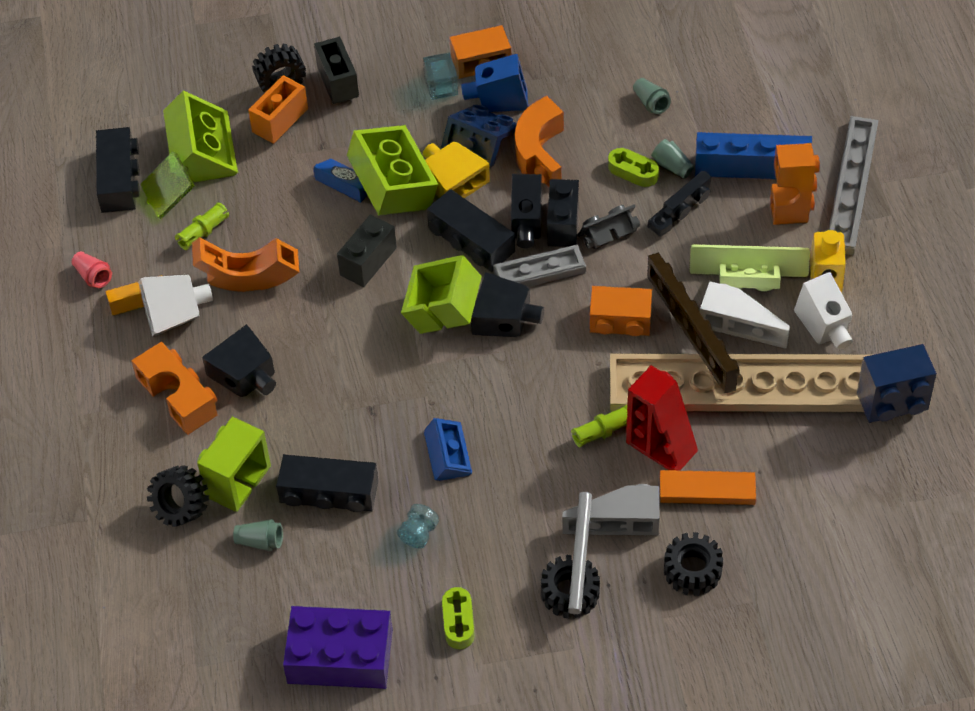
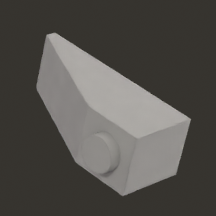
M648 484L627 485L592 499L589 534L659 536V486H650ZM578 506L563 511V534L576 533Z

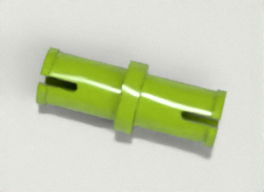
M218 202L202 216L197 215L194 217L188 227L175 235V240L181 238L177 242L182 249L188 250L199 237H208L212 234L213 228L229 218V212L223 214L227 211V208Z
M627 405L606 415L601 413L595 416L593 421L573 428L571 433L573 434L572 438L578 447H582L600 437L608 438L612 435V432L627 426Z

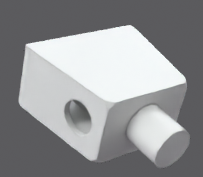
M828 272L804 282L794 309L796 315L818 344L832 341L837 350L848 347L853 342L847 332L852 312L832 274Z
M189 275L144 277L138 281L152 337L196 319L200 316L197 305L213 301L209 284L193 287Z

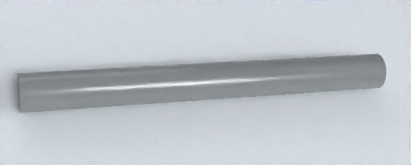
M589 492L579 493L568 612L571 614H580L582 610L592 494Z

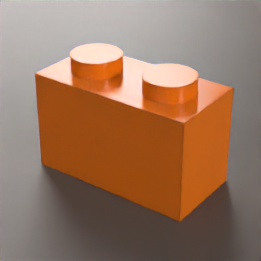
M503 25L450 37L451 58L459 79L474 76L477 65L512 55L511 46Z
M284 75L280 77L248 109L252 133L274 144L308 110L305 86Z
M592 286L590 333L650 336L652 289Z

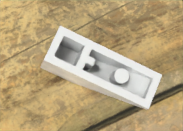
M709 282L700 307V314L704 319L709 320L712 330L786 349L790 326L739 288L731 287L727 284Z

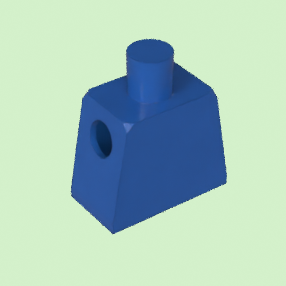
M518 54L477 65L475 67L476 81L461 84L463 99L480 98L481 105L487 107L489 112L525 111L528 108V90Z

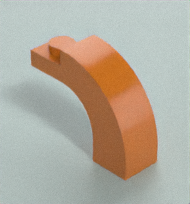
M548 96L530 105L520 116L515 128V154L517 165L522 174H541L542 183L550 187V179H562V168L542 146L547 140L564 131V112Z
M201 237L192 243L193 266L207 273L208 284L220 289L238 292L265 290L278 286L300 273L298 249L278 238H275L261 249L249 253L228 252Z

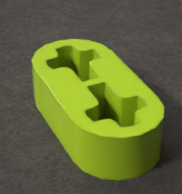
M616 148L609 153L608 169L613 175L641 187H650L657 183L659 166L652 159L625 148Z
M461 587L450 588L444 593L442 598L445 639L450 647L461 650L469 647L474 641L472 599L466 589ZM454 600H460V613L454 612ZM462 623L463 637L456 636V624Z

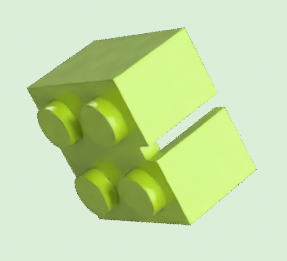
M464 255L415 265L412 270L401 314L420 334L442 330L443 326L448 329L470 324L482 276Z
M233 416L225 426L223 425L219 428L215 440L208 449H204L201 452L197 461L199 473L204 478L202 485L207 484L208 490L204 491V493L209 495L210 500L238 512L252 493V488L234 480V477L256 487L271 467L265 432Z

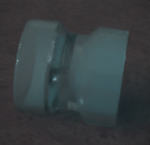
M413 504L407 513V521L401 523L397 530V535L407 545L421 549L426 546L430 539L429 532L433 531L439 523V516L425 505Z

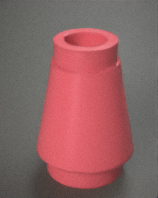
M82 251L77 252L73 256L72 265L88 286L102 288L110 282L112 272L108 263Z

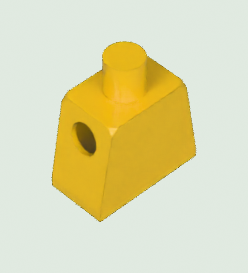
M452 142L442 149L431 143L423 150L422 155L438 182L436 195L439 198L450 189L466 198L490 182L489 162L458 142Z
M835 230L815 232L810 251V278L812 280L821 276L825 270L831 269L830 273H832L842 293L846 264L844 234Z

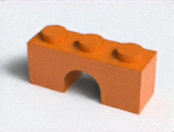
M812 143L776 145L774 169L777 184H772L770 195L773 225L808 223L809 213L814 211L815 208L814 194L812 192L817 191V177L815 173L820 171L819 156L814 155Z
M161 341L131 360L137 380L153 397L167 389L177 390L167 397L166 401L170 416L187 435L218 416L215 405L217 402L215 393L210 387L204 388L201 385L196 372L191 367L187 369L183 365L182 359L175 349L169 350Z

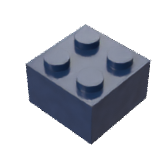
M924 344L863 357L857 395L869 423L876 421L886 422L894 417L908 414L917 415L929 410L937 373Z

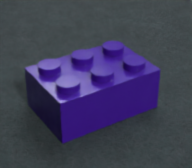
M291 606L283 662L287 684L386 689L393 633L390 611Z

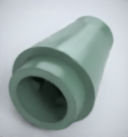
M640 78L634 83L633 90L648 112L661 114L669 108L671 98L666 89L645 78Z
M667 139L662 140L655 147L651 155L659 166L681 176L683 179L687 178L695 167L675 142H669Z
M272 519L236 525L233 531L234 543L273 551L274 548H280L282 545L281 523H275Z

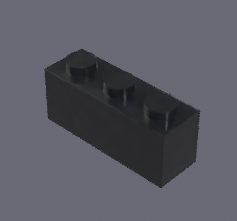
M130 127L96 130V188L101 213L136 209L135 198L140 197L139 181L135 180V176H140L138 159H135L134 155H139V144L137 138H132Z
M452 189L448 190L427 208L428 228L434 235L441 236L450 242L451 246L457 251L467 254L478 266H484L493 272V265L503 263L515 253V233Z
M283 454L276 484L279 503H285L289 506L307 505L316 506L321 509L339 508L348 509L352 512H373L378 486L377 464L374 462Z

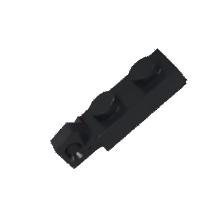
M701 171L664 202L663 208L648 220L647 227L659 237L671 231L674 221L684 219L690 212L691 207L697 202L699 204L703 203L708 198L711 192L709 188L712 176L705 171Z

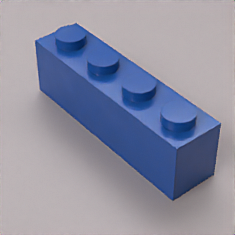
M697 132L695 176L701 171H705L712 177L776 179L774 169L776 145L812 143V136Z

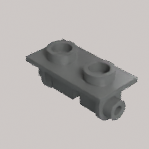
M635 204L626 208L624 205H620L608 212L609 215L599 218L597 215L583 222L578 237L586 235L584 238L586 247L596 249L614 240L610 230L614 231L617 239L636 232L637 228L640 227V221L637 216L632 217L631 215L636 207Z

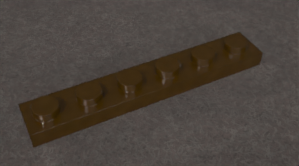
M659 252L648 255L647 278L723 392L726 394L736 391L737 377L740 375L737 361L730 358L723 341L717 339L709 320L704 319L700 314L696 301L690 299L683 282L678 281L675 277L670 263H666Z

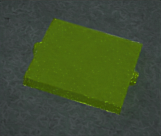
M172 152L140 184L148 198L147 203L152 206L157 217L160 219L195 187L187 173L188 167L182 164L176 152Z

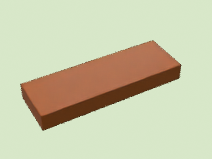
M660 470V503L755 505V472Z

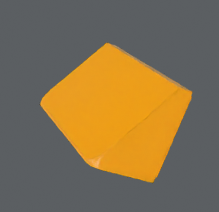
M138 282L105 291L112 316L144 307Z

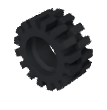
M275 44L272 50L267 47L265 48L266 53L260 52L257 55L259 59H254L252 70L263 92H266L283 75L299 84L303 83L302 77H306L305 65L298 50H295L292 45L288 48L287 44H282L280 48L278 44ZM285 67V68L282 69L281 71L274 72L275 70H277V69H279V68Z
M178 465L156 474L157 476L152 477L150 480L152 485H149L147 491L151 492L152 495L147 496V502L153 501L154 506L149 508L151 512H158L155 516L158 521L164 519L163 524L167 526L172 524V527H177L203 515L202 512L208 506L204 502L209 501V495H204L203 491L208 490L207 484L201 486L200 482L204 478L201 475L195 477L194 475L197 472L195 469L191 468L188 470V466L182 465L179 467ZM173 484L178 486L183 493V507L177 505L172 497Z
M693 532V538H689L688 533L682 534L681 541L678 537H675L672 545L669 543L666 547L664 557L666 581L668 584L673 582V589L676 591L682 587V594L688 595L689 590H693L694 596H699L700 589L706 594L710 592V586L715 588L718 585V580L721 579L723 552L721 548L717 549L718 543L715 540L709 543V536L705 534L702 539H699V533ZM687 557H698L705 561L706 566L700 571H689L682 567L681 561Z
M566 555V561H562L561 556L555 558V565L550 561L547 564V570L543 569L541 579L542 601H545V607L548 610L553 607V614L556 616L562 611L563 618L569 619L568 606L570 594L561 592L558 589V584L563 580L571 579L572 555ZM589 560L586 561L582 611L585 615L590 613V606L595 608L600 595V576H598L596 567L592 568V562ZM574 614V617L579 618L580 614Z

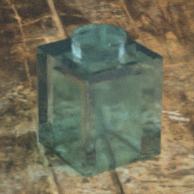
M450 52L423 57L424 77L431 100L458 95L457 74Z

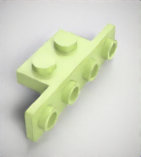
M693 244L690 249V273L719 275L720 284H727L740 290L742 288H756L759 291H770L772 289H780V276H808L810 249L801 247Z

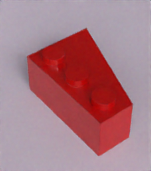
M650 365L628 389L626 443L667 470L680 471L698 452L697 444L677 381L668 372L660 371Z

